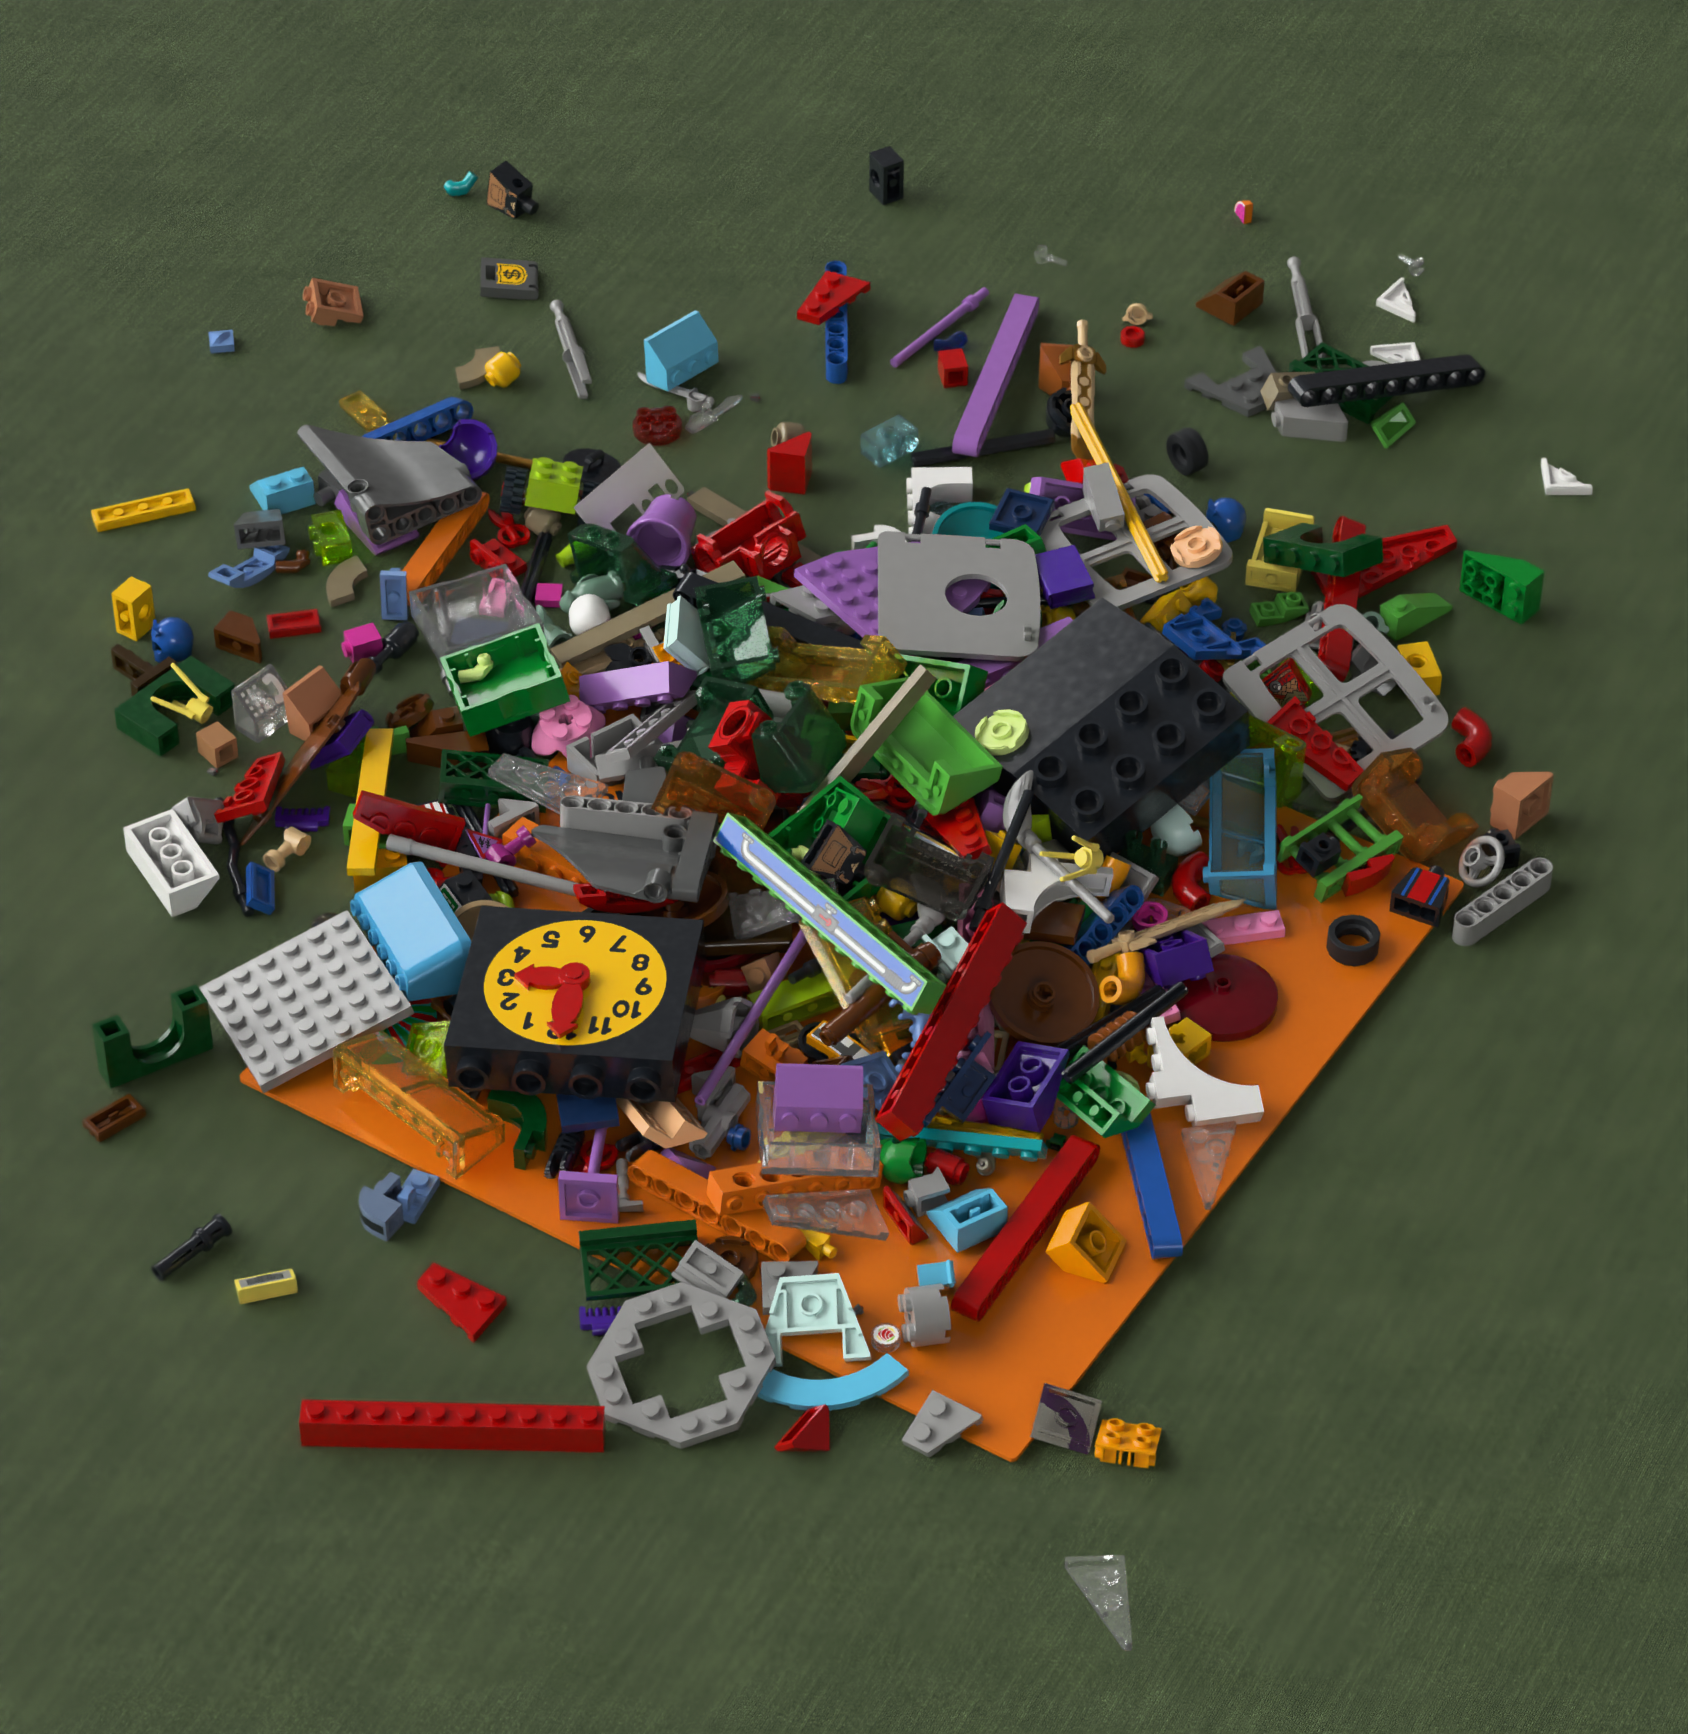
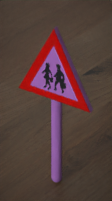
M489 803L485 805L483 832L465 830L479 857L482 859H486V851L492 844H503L502 839L488 835L491 807Z

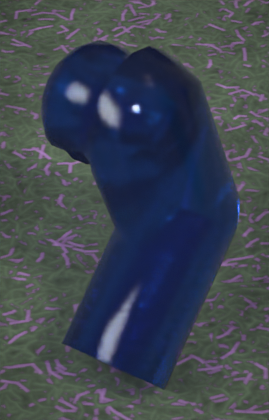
M957 331L947 340L935 339L934 351L962 348L967 343L968 336L963 331Z

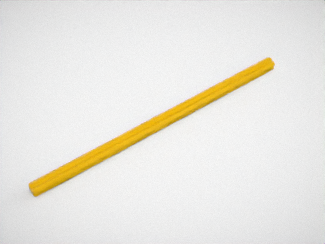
M1079 402L1076 405L1072 404L1070 406V413L1096 465L1109 462L1125 513L1124 520L1155 581L1158 583L1167 581L1169 578L1167 575L1168 571L1083 404Z

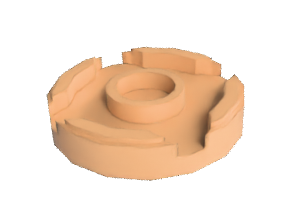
M1193 526L1177 534L1174 538L1175 542L1173 545L1171 544L1170 549L1174 561L1178 565L1186 568H1199L1217 559L1222 552L1223 543L1219 532L1213 527L1208 526L1207 529L1202 528V526Z

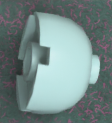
M1178 804L1151 825L1153 836L1151 843L1159 852L1163 850L1166 854L1174 857L1185 856L1202 845V838L1198 829L1193 832L1190 826L1193 820Z

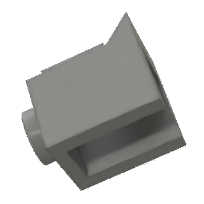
M937 1166L933 1174L909 1180L908 1190L903 1191V1196L907 1207H912L916 1216L920 1217L926 1215L928 1210L948 1202L944 1194L950 1193V1188Z

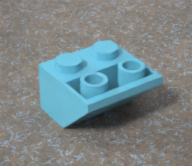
M992 1188L975 1189L928 1210L926 1215L958 1253L998 1235L1007 1223L1008 1207Z

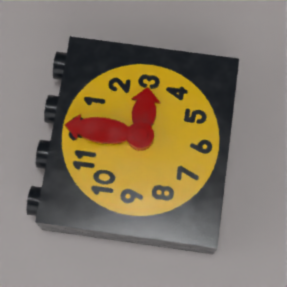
M481 906L444 1042L448 1086L463 1088L472 1092L487 1089L517 1091L525 1095H538L540 1093L575 1095L582 1099H594L597 1097L632 1099L639 1103H651L654 1101L676 1102L706 965L704 921L697 919Z

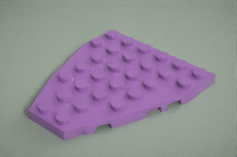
M878 547L835 552L795 568L794 577L884 656V652L878 647ZM980 579L961 580L952 584L946 590L945 596L955 609L968 614L979 603L982 593L989 590L991 583Z

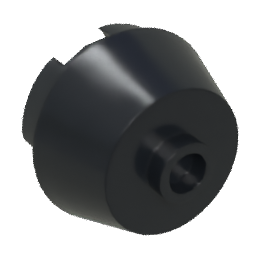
M1062 388L1049 397L1045 419L1049 429H1053L1056 435L1067 438L1071 437L1072 415L1070 413V406L1072 405V393L1066 390L1067 388Z
M528 716L488 730L486 737L491 752L494 750L502 755L516 756L522 747H527L531 750L532 734L536 727L531 717Z

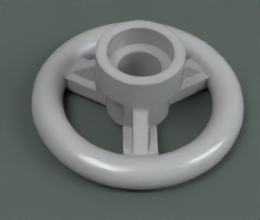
M1481 836L1472 840L1465 847L1459 860V874L1464 883L1471 887H1483L1496 879L1503 868L1505 859L1504 848L1499 840L1492 836ZM1481 845H1492L1496 850L1497 856L1486 855ZM1494 865L1492 871L1482 879H1476L1481 870L1487 866Z

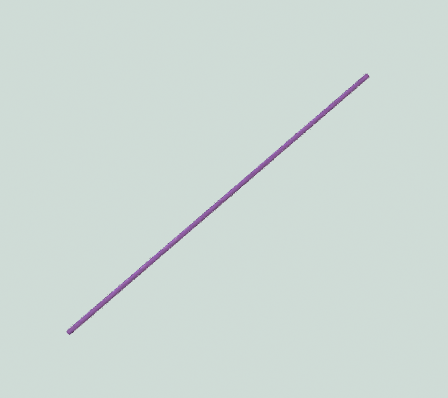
M803 925L694 1099L696 1104L703 1106L814 928Z

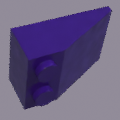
M1186 929L1158 939L1157 943L1138 949L1139 952L1143 953L1145 971L1153 983L1161 985L1164 989H1170L1176 983L1190 979L1195 981L1206 977V973L1214 971L1207 939Z
M1018 1041L982 1098L989 1124L1040 1133L1052 1114L1062 1081L1061 1073L1065 1070L1070 1054L1069 1050Z

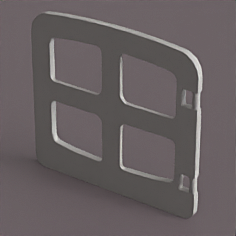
M1154 474L1142 475L1123 484L1126 489H1131L1127 491L1130 498L1141 494H1151L1176 516L1146 529L1153 543L1193 526H1202V528L1207 529L1209 526L1216 530L1212 523L1187 497L1161 476ZM1085 498L1059 507L1058 510L1051 513L1040 535L1047 551L1072 545L1060 527L1091 515ZM1061 516V518L1050 521V519ZM1125 520L1124 527L1112 532L1117 538L1116 541L1084 554H1079L1094 583L1093 592L1095 598L1086 600L1087 603L1092 606L1098 600L1104 598L1121 610L1227 568L1232 563L1233 558L1232 549L1220 534L1223 548L1216 560L1199 568L1181 566L1174 570L1163 561L1169 578L1167 581L1158 583L1155 581ZM1123 554H1131L1153 578L1126 589L1118 590L1106 582L1092 567Z
M1336 604L1326 608L1314 618L1303 622L1260 648L1253 655L1232 665L1223 674V682L1226 687L1249 710L1252 717L1263 728V725L1281 709V706L1268 691L1259 676L1283 660L1292 658L1323 693V698L1304 709L1306 713L1310 711L1316 718L1315 722L1317 724L1334 714L1344 716L1373 749L1372 753L1357 761L1364 770L1363 776L1345 792L1301 759L1282 748L1281 745H1278L1304 777L1327 801L1339 800L1437 739L1446 731L1448 725L1447 711L1419 674L1355 608L1345 604ZM1322 621L1325 627L1315 632L1311 626ZM1336 628H1342L1347 631L1378 662L1376 666L1347 683L1340 682L1309 647L1311 643ZM1257 660L1260 666L1250 671L1246 666ZM1389 680H1393L1399 685L1423 718L1422 722L1394 739H1390L1359 704L1361 697Z

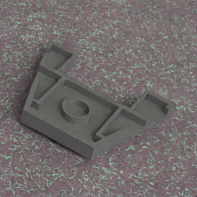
M1258 346L1243 353L1242 361L1251 368L1248 372L1219 385L1201 372L1185 379L1184 388L1189 391L1196 389L1202 392V397L1218 399L1222 401V406L1250 417L1267 409L1260 391L1269 375L1276 373L1263 348Z

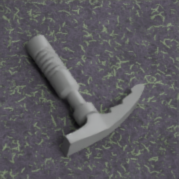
M624 1158L618 1159L616 1161V1171L618 1175V1189L620 1191L619 1212H644L642 1200L630 1201L629 1194H627L629 1189L628 1162Z

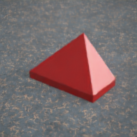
M823 1404L806 1410L774 1446L776 1451H830L828 1406Z

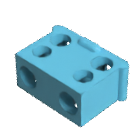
M947 1260L946 1262L917 1265L919 1286L940 1283L944 1287L953 1288L955 1286L953 1261Z

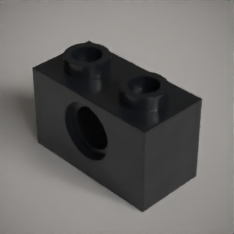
M891 146L869 153V191L882 205L901 200L904 197V160Z

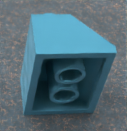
M696 310L644 339L646 381L667 392L719 362L718 341L700 313Z

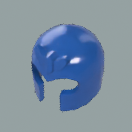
M1219 498L1214 502L1212 499H1209L1206 518L1216 525L1218 532L1227 543L1240 539L1247 520L1246 510L1243 505L1232 498Z
M178 617L164 618L159 622L153 619L151 636L156 662L160 663L166 658L171 657L177 663L192 655L194 633L187 622Z

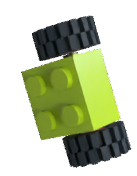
M547 457L533 458L528 488H525L527 470L507 466L501 492L500 512L520 515L524 495V498H526L525 506L575 514L576 510L573 507L581 501V497H578L583 466H578V464L569 461L564 463L555 462ZM585 480L582 499L601 483ZM579 516L577 525L588 527Z

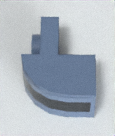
M392 1172L383 1180H380L374 1190L363 1186L359 1193L360 1220L365 1230L386 1242L404 1224L402 1204L394 1200L401 1190L400 1176Z

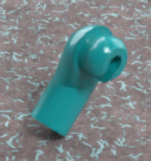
M469 171L462 181H446L444 189L450 196L466 195L479 177Z

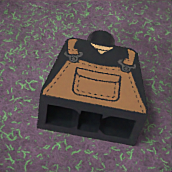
M504 161L490 171L486 203L488 206L511 218H517L525 212L534 215L539 208V203L532 199V183L509 162Z
M828 819L801 861L812 872L845 885L849 884L853 877L862 881L871 872V868L862 863L867 855V851L841 826Z

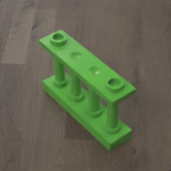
M1360 794L1352 799L1346 798L1339 804L1338 808L1293 837L1291 835L1287 836L1279 845L1280 851L1277 860L1280 863L1290 856L1296 859L1301 843H1307L1321 833L1331 830L1356 855L1351 860H1344L1340 856L1337 864L1334 865L1336 867L1331 873L1323 872L1315 877L1317 888L1314 897L1320 903L1342 890L1341 887L1347 872L1364 869L1369 858L1397 854L1404 838L1397 829L1389 835H1382L1358 811L1363 799ZM1350 818L1375 844L1369 848L1363 847L1340 824Z

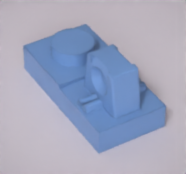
M391 568L390 571L381 570L382 620L407 621L409 616L407 571H401V568Z
M417 1169L411 1171L394 1199L402 1204L403 1220L412 1224L417 1222L440 1185L439 1176Z

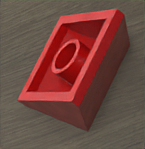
M810 431L767 449L768 489L805 495L812 474V433Z

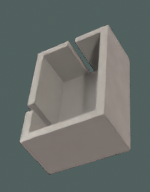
M630 714L591 733L592 758H590V744L587 736L567 745V769L588 790L624 784L625 779L600 783L595 755L606 754L607 751L642 722L634 714ZM657 737L647 746L663 744V742Z

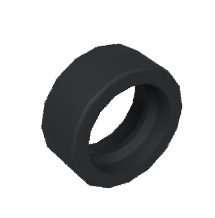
M1341 916L1335 919L1329 926L1326 948L1329 955L1341 964L1349 966L1365 965L1373 961L1378 955L1380 931L1372 920L1364 916ZM1350 934L1359 935L1365 938L1368 943L1361 946H1349L1342 943L1338 938Z

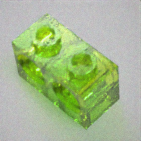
M364 740L359 742L351 754L337 759L330 764L326 770L328 790L357 798Z

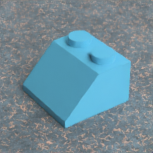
M304 466L269 476L249 485L251 492L263 510L280 509L282 515L315 504L313 497L314 483Z

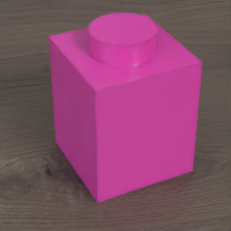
M373 623L344 631V642L341 643L342 651L346 658L349 657L352 663L359 661L361 658L375 657L383 650L382 637Z

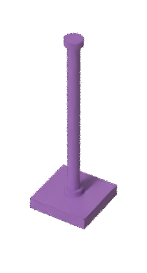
M607 1128L595 1129L587 1173L559 1172L560 1220L618 1224V1175L599 1173Z

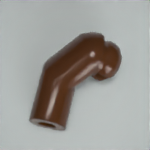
M301 549L296 552L297 557L294 560L276 561V573H298L310 564V552L306 549Z

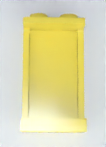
M1265 508L1263 524L1253 556L1247 562L1245 585L1284 592H1296L1303 569L1264 562L1263 537L1300 523L1314 525L1315 517L1307 514Z

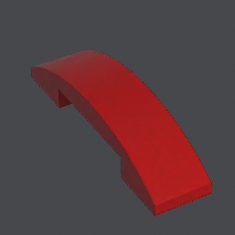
M590 883L573 884V890L579 903L603 912H645L678 901L666 899L661 903H652L643 899L608 891L605 892L604 890L594 888Z

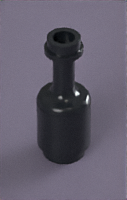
M408 621L399 623L382 639L383 650L377 656L369 657L376 664L375 674L382 671V664L388 658H401L417 642L419 631L414 624Z

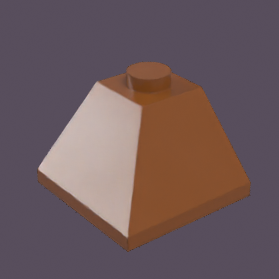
M1041 343L1039 389L1049 395L1062 388H1067L1066 390L1071 391V364L1069 362L1068 364L1060 365L1059 356L1069 346L1073 347L1074 345Z

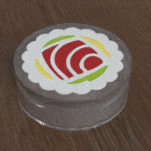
M879 1324L871 1332V1344L877 1351L884 1353L893 1352L901 1344V1332L893 1324Z

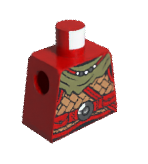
M1292 658L1286 660L1262 679V682L1281 708L1294 696L1301 702L1300 706L1303 709L1307 708L1305 703L1310 700L1312 691Z

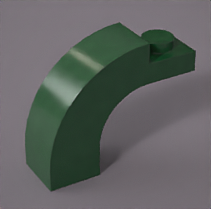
M491 1090L487 1097L488 1118L512 1123L521 1130L513 1147L514 1168L526 1170L530 1159L534 1160L537 1150L545 1152L547 1148V1116L544 1105L536 1095H525L517 1091Z

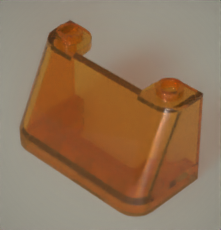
M1412 747L1380 753L1355 780L1352 792L1354 797L1358 794L1363 797L1360 805L1386 835L1397 829L1404 836L1399 848L1404 857L1412 863H1421L1465 840L1479 828V825L1470 815L1464 812L1455 813L1447 820L1416 784L1415 781L1423 771V762Z
M680 752L676 755L651 809L664 814L665 810L669 807H676L675 811L680 812L682 806L686 805L696 811L717 813L718 822L721 823L727 813L747 817L763 830L776 805V798L770 790L711 763L692 752Z

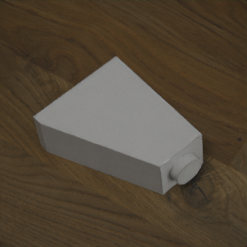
M1295 398L1275 402V410L1271 414L1273 426L1278 428L1282 436L1338 442L1346 441L1348 421L1338 403L1303 407Z
M1109 462L1084 467L1083 495L1098 531L1113 532L1124 527L1125 513Z

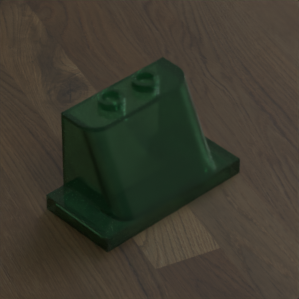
M595 524L580 525L567 534L576 570L570 573L571 582L577 584L582 577L588 574H596L599 577L607 575L609 571H615L622 582L626 584L627 590L623 592L624 600L640 606L660 596L678 583L676 573L660 568L630 536Z

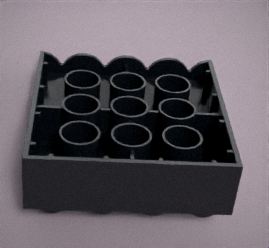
M1104 598L1094 603L953 716L975 738L976 726L984 717L987 716L989 718L993 716V712L1010 709L1021 713L1023 718L1026 719L1029 728L1028 738L1014 752L993 756L1003 766L1000 778L993 786L1006 797L1014 783L1025 772L1033 770L1031 791L1034 793L1031 801V814H1049L1052 839H1057L1070 853H1076V851L1084 847L1072 840V836L1075 835L1090 843L1099 844V849L1102 851L1104 859L1106 855L1110 856L1112 852L1116 854L1250 745L1249 710L1174 644Z

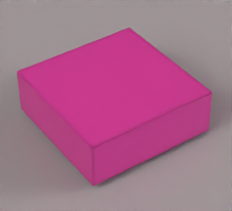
M537 583L535 607L541 605L543 607L560 608L559 601L563 594V584Z

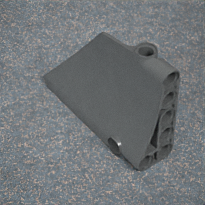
M303 425L297 431L298 437L348 494L351 509L357 514L363 533L376 545L384 544L478 503L481 499L482 491L472 480L467 466L433 442L374 439L339 433L312 425Z
M693 811L691 820H687V830L681 825H668L663 829L662 840L549 825H539L533 828L531 835L549 845L566 858L596 889L643 899L652 903H661L666 899L698 903L706 875L716 854L717 844L713 842V839L718 832V814Z

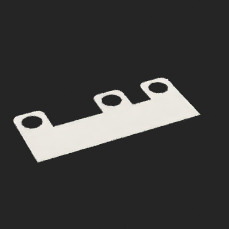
M648 443L573 508L606 551L614 554L623 546L622 538L610 524L616 517L633 503L643 515L645 511L642 508V501L648 499L652 502L654 500L648 490L656 483L665 494H671V498L677 499L684 493V487L652 445ZM671 479L677 484L678 492L676 494H671L667 491L665 487L666 480ZM606 532H610L616 537L617 544L615 547H609L605 543L604 534Z

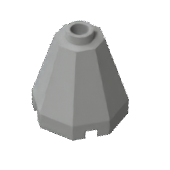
M733 997L695 1010L690 1038L724 1052L754 1003L745 998ZM759 1020L754 1024L734 1058H741L742 1050L758 1033Z

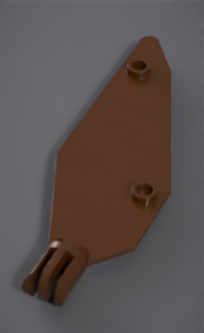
M361 658L350 665L341 679L340 692L342 695L290 761L277 782L268 809L260 815H252L254 820L241 839L240 846H243L260 826L265 825L269 821L273 810L333 733H338L345 725L344 717L356 698L364 694L376 672V664L372 659Z

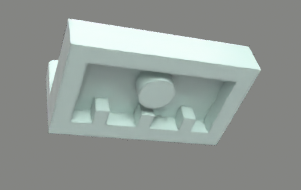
M952 926L933 940L927 934L921 937L924 944L931 942L940 951L941 960L938 961V968L946 979L952 976L968 946V943Z

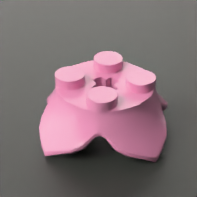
M569 695L570 702L539 712V720L532 734L533 753L548 756L559 750L567 758L566 746L587 736L590 744V758H592L591 733L604 728L605 716L594 707L580 701L577 696Z

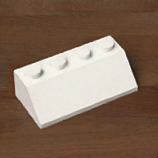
M173 809L123 828L126 851L171 917L197 908L220 879L216 869Z

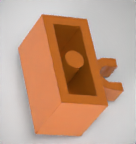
M762 1028L742 1050L740 1066L774 1088L776 1063L807 1064L808 1057L801 1050L783 1042L778 1035Z

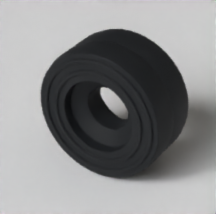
M1186 427L1168 436L1166 440L1167 454L1170 462L1182 475H1191L1207 466L1209 461L1207 446L1195 429Z

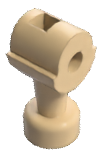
M293 826L288 829L286 828L284 831V843L278 850L271 849L263 856L265 865L274 872H278L285 866V858L290 854L294 853L298 856L305 854V851L311 844V836Z

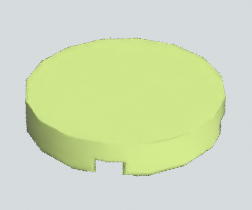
M1010 709L998 710L993 712V716L989 718L987 716L984 717L976 726L974 736L991 755H1005L1014 752L1027 740L1029 728L1026 719L1018 711Z

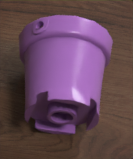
M671 494L658 496L651 502L643 516L629 527L625 537V550L631 561L641 570L655 575L654 569L658 566H681L686 564L691 553L690 540L697 517L693 506L684 498L680 497L677 500L671 498Z

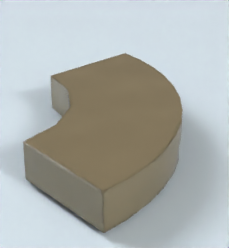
M499 346L475 349V356L469 363L455 368L460 390L474 387L486 380L485 364L500 352Z
M357 555L340 563L329 575L326 591L331 608L355 600L353 591L355 585L368 577L367 569Z

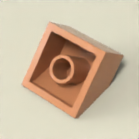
M1511 772L1504 779H1499L1493 787L1494 795L1490 808V825L1498 828L1500 831L1508 829L1514 840L1520 837L1549 813L1554 774L1551 772Z

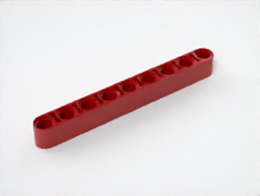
M1341 515L1333 530L1332 543L1365 534L1366 525ZM1361 571L1346 577L1328 574L1324 610L1336 604H1345L1355 609L1357 608ZM1336 628L1320 638L1318 658L1343 683L1350 668L1353 637L1344 629Z
M1074 1134L1069 1137L959 1286L951 1301L950 1308L952 1311L977 1322L982 1320L1091 1171L1099 1157L1100 1145Z

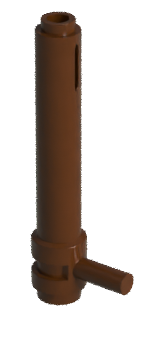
M894 931L887 935L929 971L938 966V961L941 960V953L931 942L919 944L913 949ZM873 985L854 1003L846 1007L821 1028L819 1033L821 1041L829 1047L837 1045L893 998L885 993L886 989L883 986Z

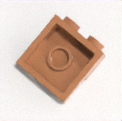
M312 278L309 287L306 286L304 289L303 300L308 301L306 315L311 316L313 323L335 327L339 319L345 322L361 324L364 315L357 286Z

